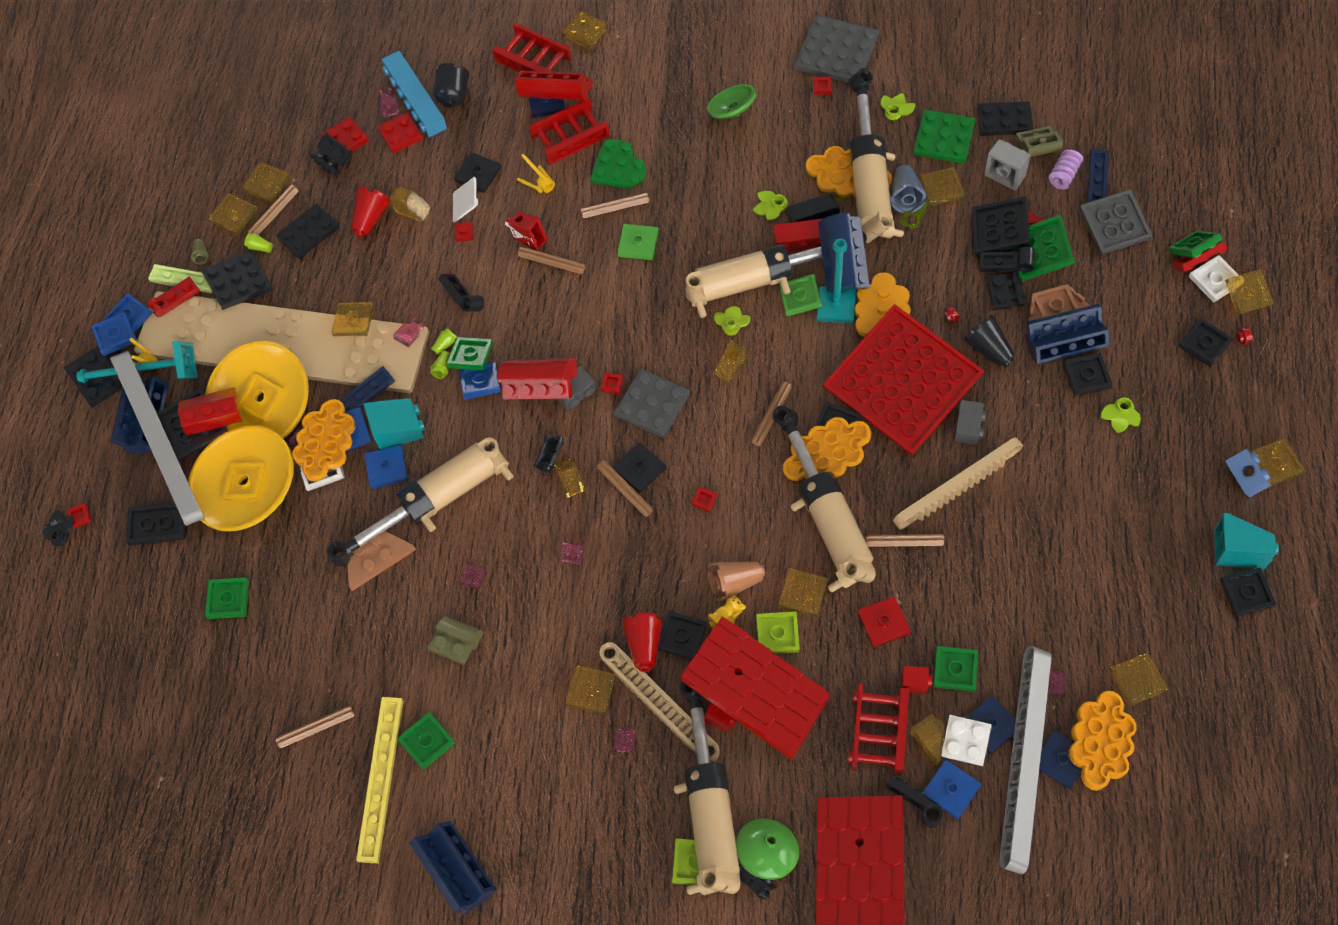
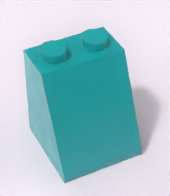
M411 398L363 404L373 437L380 450L424 438L422 431L425 430L422 419L418 420L417 415H420L417 404L413 405Z
M1223 513L1214 528L1215 566L1266 569L1268 564L1272 562L1273 557L1278 554L1279 545L1275 542L1274 534L1229 513Z

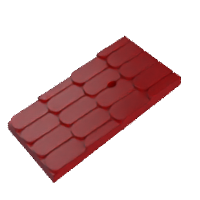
M723 616L681 675V681L790 760H793L830 699V694L826 689L804 676L803 672L775 655L772 650L750 637L749 633Z
M902 796L818 798L816 925H905L904 814Z

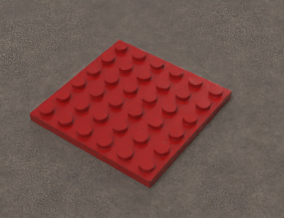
M894 304L823 384V388L855 413L861 414L864 420L913 456L984 374V370Z

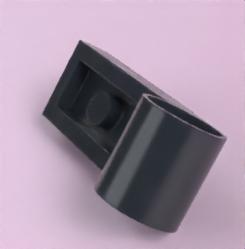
M1022 247L1018 252H980L979 270L980 272L1031 271L1034 269L1035 249Z
M455 274L440 275L438 280L443 285V288L447 290L452 300L463 311L479 312L483 310L485 304L483 297L480 295H470Z
M892 776L890 777L886 789L897 796H902L905 801L922 810L921 819L926 827H937L943 816L942 809L937 804L928 800L929 798L925 797L926 794L917 788H910L907 786V782L899 777H896V779ZM934 812L938 818L930 820L926 813Z

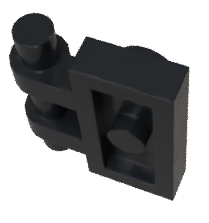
M325 133L317 146L321 150L320 154L313 152L311 158L314 159L316 164L322 165L328 173L337 175L339 173V170L336 169L337 165L339 164L344 167L353 152L330 134ZM328 156L332 158L330 162L326 161Z
M1012 272V279L1007 280L1006 274L987 276L993 311L1011 309L1012 302H1017L1019 307L1025 305V293L1022 291V279L1019 277L1018 272ZM1009 288H1014L1015 293L1010 294Z

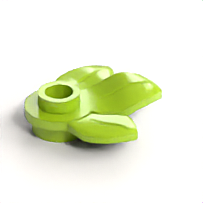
M903 93L892 99L884 95L881 99V107L885 110V117L889 120H898L901 116L911 114L915 109L914 103H906Z
M772 191L758 192L757 195L761 202L753 208V212L761 216L766 215L767 220H774L780 216L781 211L787 208L788 201L783 195H775Z
M731 306L726 309L725 313L716 312L714 314V321L717 325L722 326V330L726 335L733 336L738 333L741 327H745L750 323V316L742 315L739 307Z
M1126 397L1118 399L1115 404L1105 406L1101 413V419L1111 420V426L1117 433L1125 431L1129 424L1138 427L1141 420L1140 414L1134 410L1133 402Z

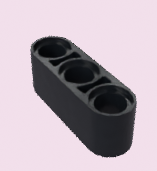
M826 194L794 204L787 208L786 214L790 223L824 219L828 216L839 214L841 210L834 195Z

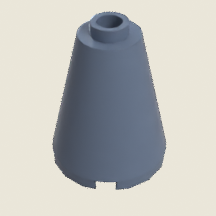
M909 165L899 166L895 171L890 201L892 207L900 213H904V211L916 212L926 203V191Z

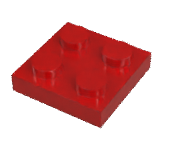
M408 112L377 126L393 154L423 140L422 134Z
M350 116L322 133V137H324L325 133L330 134L352 152L369 142L367 135Z

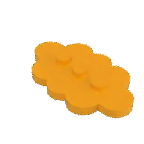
M832 146L825 151L824 155H812L807 159L806 171L810 176L817 178V186L821 191L826 193L835 191L840 197L846 198L852 195L855 198L850 149L845 151L839 146ZM887 170L888 184L890 188L892 184V176L891 173Z
M889 273L876 274L872 279V284H869L870 288L866 290L858 289V303L855 306V315L858 319L856 320L855 327L861 336L865 337L894 304L909 315L911 313L910 306L908 305L909 291L903 286L896 285L895 278Z
M328 400L322 404L320 411H312L305 415L302 420L303 429L296 435L298 445L292 451V456L296 464L303 466L302 471L305 478L310 481H319L327 475L329 469L341 467L347 459L345 451L352 446L351 434L354 432L356 424L351 415L345 414V407L339 400Z
M835 417L830 419L825 426H815L810 429L808 436L801 437L818 473L833 472L835 477L844 474L847 466L853 467L861 463L864 458L862 446L870 441L872 433L870 427L863 421L848 424L845 419ZM791 444L792 456L784 462L783 472L789 480L799 481L804 478L807 480L808 477Z
M1104 691L1097 697L1095 702L1088 701L1083 703L1077 710L1078 723L1071 730V736L1075 743L1069 748V758L1074 765L1082 768L1081 779L1085 786L1091 790H1101L1108 785L1110 779L1122 778L1129 770L1127 757L1134 751V743L1130 737L1136 732V723L1131 715L1123 712L1124 702L1119 694L1114 691Z

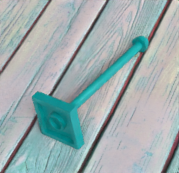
M837 239L833 243V250L836 252L834 293H827L826 287L820 286L819 295L822 307L817 310V321L854 324L856 289H849L841 293L843 253L847 250V243L844 239Z
M172 342L173 359L134 365L137 371L176 366L178 379H198L193 342ZM115 368L89 372L81 369L77 372V379L79 382L87 383L88 379L117 375Z

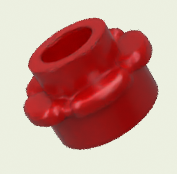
M954 306L946 307L947 311L944 312L948 322L952 321L955 324V321L960 319Z
M1240 327L1239 332L1236 333L1239 343L1247 345V343L1253 341L1251 330L1248 327Z

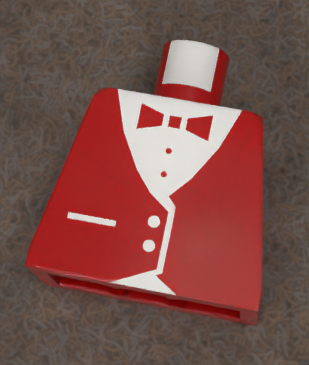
M519 211L514 217L509 216L505 221V225L510 228L514 238L533 250L538 251L548 240L540 219L536 216Z

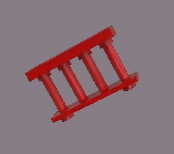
M517 23L513 24L515 36L505 48L495 46L492 50L495 62L517 72H551L562 58L568 61L572 59L570 48L565 44H560ZM520 39L527 41L528 43L518 55L511 53V50ZM534 45L542 48L532 61L524 59ZM548 51L555 54V57L546 67L543 68L538 65Z
M590 98L587 101L581 100L562 111L528 126L531 138L534 139L539 136L545 145L544 153L549 165L610 136L606 121L598 124L590 112L593 111ZM585 115L592 126L585 131L582 130L576 121V118ZM569 122L577 135L568 138L560 126ZM553 129L562 141L554 146L545 134Z
M859 683L858 690H854L853 702L857 703L854 747L853 750H849L848 763H852V770H856L857 762L890 765V767L894 768V775H902L904 770L909 688H900L899 694L889 696L862 693L863 684ZM862 701L895 704V707H898V714L888 716L861 713ZM860 721L893 724V727H897V735L886 736L859 733ZM858 742L890 744L892 747H896L895 755L890 757L858 753Z

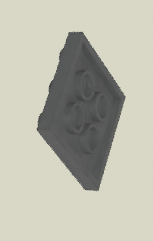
M1131 189L1080 205L1079 207L1100 255L1152 238V233Z
M640 369L614 411V416L664 439L688 399L690 390Z

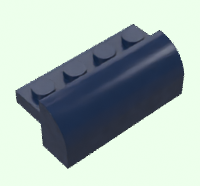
M844 213L828 216L818 221L827 293H834L836 252L833 250V243L837 239H844L847 243V250L843 253L841 293L849 289L866 290L870 288L860 217Z
M1100 304L1027 321L1028 335H1025L1026 343L1031 357L1037 364L1109 346V329L1102 323V307Z
M153 376L146 381L142 380L156 413L164 409L169 383ZM122 387L110 443L124 447V451L129 453H148L152 450Z
M451 821L438 823L427 835L414 837L409 842L414 849V853L419 857L426 871L431 875L437 888L442 892L455 913L461 911L465 914L472 911L497 890Z

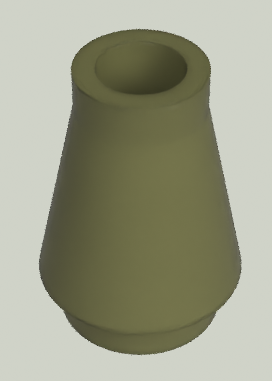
M201 239L193 241L191 259L197 265H203L209 259V254Z

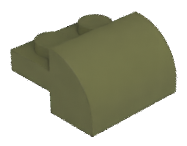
M1051 126L1016 133V140L1021 149L1031 154L1030 158L1062 150L1063 140L1057 131L1052 130Z
M444 616L435 627L437 631L428 646V650L465 665L472 650L476 649L484 632Z

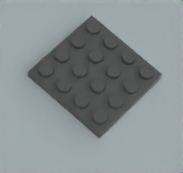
M816 15L796 60L795 70L823 77H831V79L848 83L849 78L859 69L867 68L879 38L880 30Z

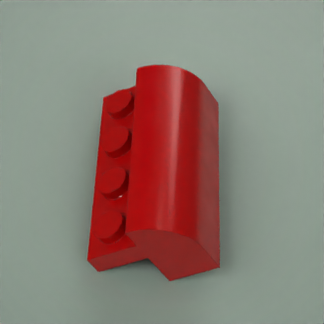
M520 71L515 78L517 92L522 98L587 101L589 99L588 92L593 86V79L586 78L585 73Z
M576 358L511 359L502 362L498 370L497 382H501L503 400L572 398L571 378L578 376Z

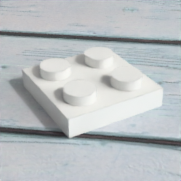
M1220 255L1197 268L1189 275V278L1213 303L1241 286L1244 282Z
M949 715L941 757L983 766L992 724Z

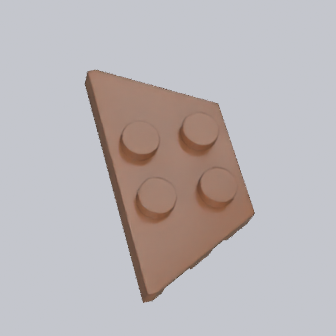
M1068 284L1032 294L1029 321L1090 305L1085 302V298L1082 295L1076 293Z
M386 531L382 532L352 552L354 555L351 556L347 564L350 589L352 591L408 556L416 550L415 547Z

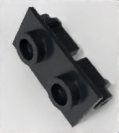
M547 434L534 464V467L548 476L564 444L562 436L557 435L555 438Z
M739 864L740 880L746 885L752 879L754 882L749 888L759 898L762 897L765 900L770 895L768 890L771 891L777 888L773 884L774 880L758 878Z

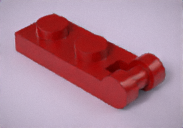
M1218 242L1215 247L1203 251L1196 258L1183 256L1172 262L1174 269L1183 272L1190 271L1195 265L1208 261L1209 257L1216 253H1225L1227 244Z
M189 276L157 298H151L147 304L153 309L156 317H162L199 293L200 290Z

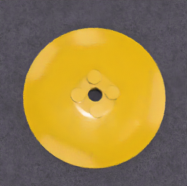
M269 341L246 343L228 353L214 369L206 389V394L235 387L243 421L227 425L226 427L229 431L243 426H261L276 432L283 439L293 431L301 420L309 393L307 374L298 357L286 347ZM264 393L263 400L258 402L259 394Z
M261 426L239 427L213 440L197 458L188 480V484L204 517L200 521L216 530L238 531L254 526L267 518L280 505L289 490L294 472L293 456L289 446L280 435ZM246 478H248L247 483L244 484V485H241L242 481H244Z

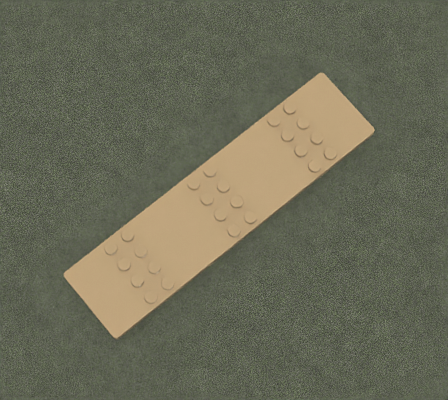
M156 292L154 298H157L165 292ZM193 296L162 317H156L152 313L144 322L137 342L150 350L151 355L156 356L157 359L164 360L174 358L172 342H193L196 364L216 367L228 353L241 345L255 341H269L280 344L293 352L301 361L309 380L358 386L384 366L395 380L385 390L412 393L429 331L424 326L243 302L222 310L216 299ZM135 346L134 351L139 356L143 351Z

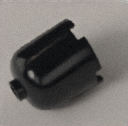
M453 63L440 64L435 73L434 97L440 104L448 108L458 106L464 102L469 80L468 70L461 66V69L453 67Z

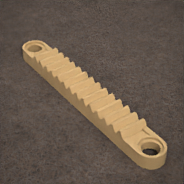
M1016 437L1012 438L900 512L893 522L901 530L917 519L923 521L924 515L929 517L931 511L935 513L937 507L941 509L943 503L948 504L949 499L954 500L955 495L960 496L962 491L966 492L968 487L972 488L974 483L978 484L980 478L984 480L986 475H992V471H998V467H1004L1005 461L1017 454L1023 447V444Z
M611 642L603 644L599 651L601 660L697 755L692 718L645 672L636 669L633 660L616 644ZM613 649L616 653L614 657L607 658L604 656L605 651ZM706 733L708 746L715 749L714 755L710 756V763H712L719 757V746Z

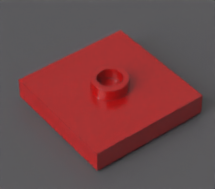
M895 596L857 611L873 648L911 634V630Z

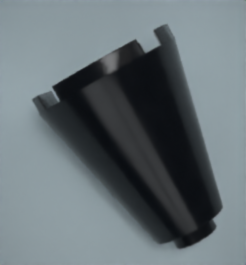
M990 315L989 321L985 318L970 331L972 335L969 338L965 336L963 340L999 367L1004 365L1006 368L1014 361L1013 357L1015 354L995 317Z

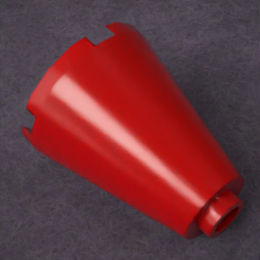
M359 186L356 190L351 223L353 234L360 238L370 233L391 202L385 194L375 189L368 191V187Z
M636 613V617L630 618V615L622 620V627L634 667L641 672L650 671L656 663L663 623L662 618L658 619V615L654 613Z

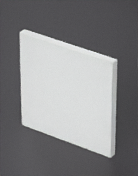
M476 177L470 179L453 193V222L458 221L478 206Z

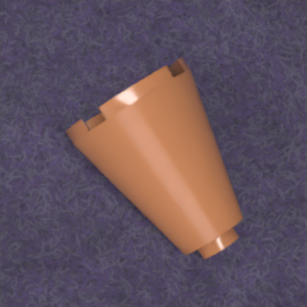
M712 562L708 565V568L711 567V572L708 573L709 585L713 595H718L719 598L716 599L718 602L725 601L761 582L763 576H765L764 567L758 562Z

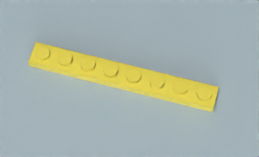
M382 697L357 862L379 863L403 707L402 698Z

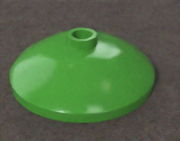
M740 84L721 91L708 103L707 111L709 115L718 119L739 116L754 102L756 97L755 88L748 84Z
M756 819L744 825L737 835L736 849L738 860L752 875L761 879L775 880L785 877L794 869L799 858L798 842L794 834L782 823L772 819Z

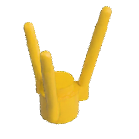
M522 154V158L540 177L537 179L538 186L521 178H517V181L537 190L540 194L543 191L549 193L554 188L555 182L541 165L537 168Z
M133 338L129 339L143 351L139 356H131L132 359L138 361V363L133 362L134 364L158 361L156 356L151 355L150 350L144 348Z

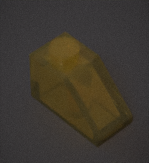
M397 186L389 199L394 212L425 222L432 210V207L413 191Z
M572 458L554 464L567 498L585 491L582 478Z
M931 714L911 728L910 734L936 767L941 760L945 726L938 717L935 718Z

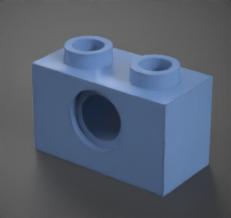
M1245 449L1225 461L1248 497H1252L1271 486L1268 481L1271 477L1265 468H1260L1258 463L1261 461L1255 452L1251 453L1248 449ZM1249 468H1254V473L1251 476H1246V471Z

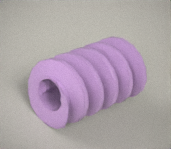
M1064 150L1052 169V173L1049 175V182L1057 189L1064 190L1069 188V184H1071L1075 173H1077L1083 161V156L1075 150Z

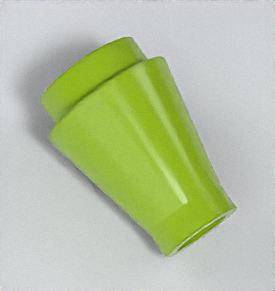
M249 233L244 242V245L249 250L270 253L273 247V243L268 242L256 233Z
M447 328L444 331L442 330L431 350L439 356L442 351H445L455 343L457 336Z
M442 351L430 367L431 374L435 378L443 379L448 375L449 368L447 362L450 353L447 351Z

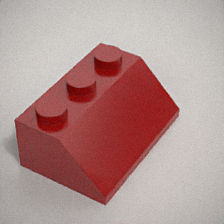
M235 387L179 401L178 404L181 427L187 436L243 421Z

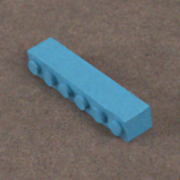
M397 51L383 58L384 66L382 70L385 76L389 75V81L393 87L396 86L398 96L404 98L403 102L408 110L411 109L413 119L419 121L418 125L422 133L426 132L428 137H431L446 130L444 117L401 52Z

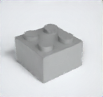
M999 139L988 154L984 175L1016 191L1026 177L1031 154Z

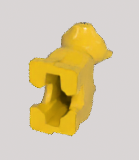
M736 596L728 598L724 606L718 608L713 614L710 613L708 615V619L711 621L709 622L710 628L713 630L722 616L734 624L735 619L743 612L746 605L742 604Z

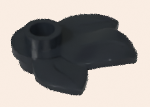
M56 510L50 516L49 524L43 527L44 537L55 546L65 545L69 540L68 532L73 527V516L70 515L64 518L62 512Z

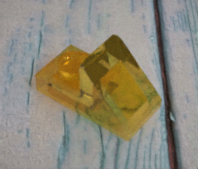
M730 340L714 374L727 382H732L739 366L745 365L747 349Z

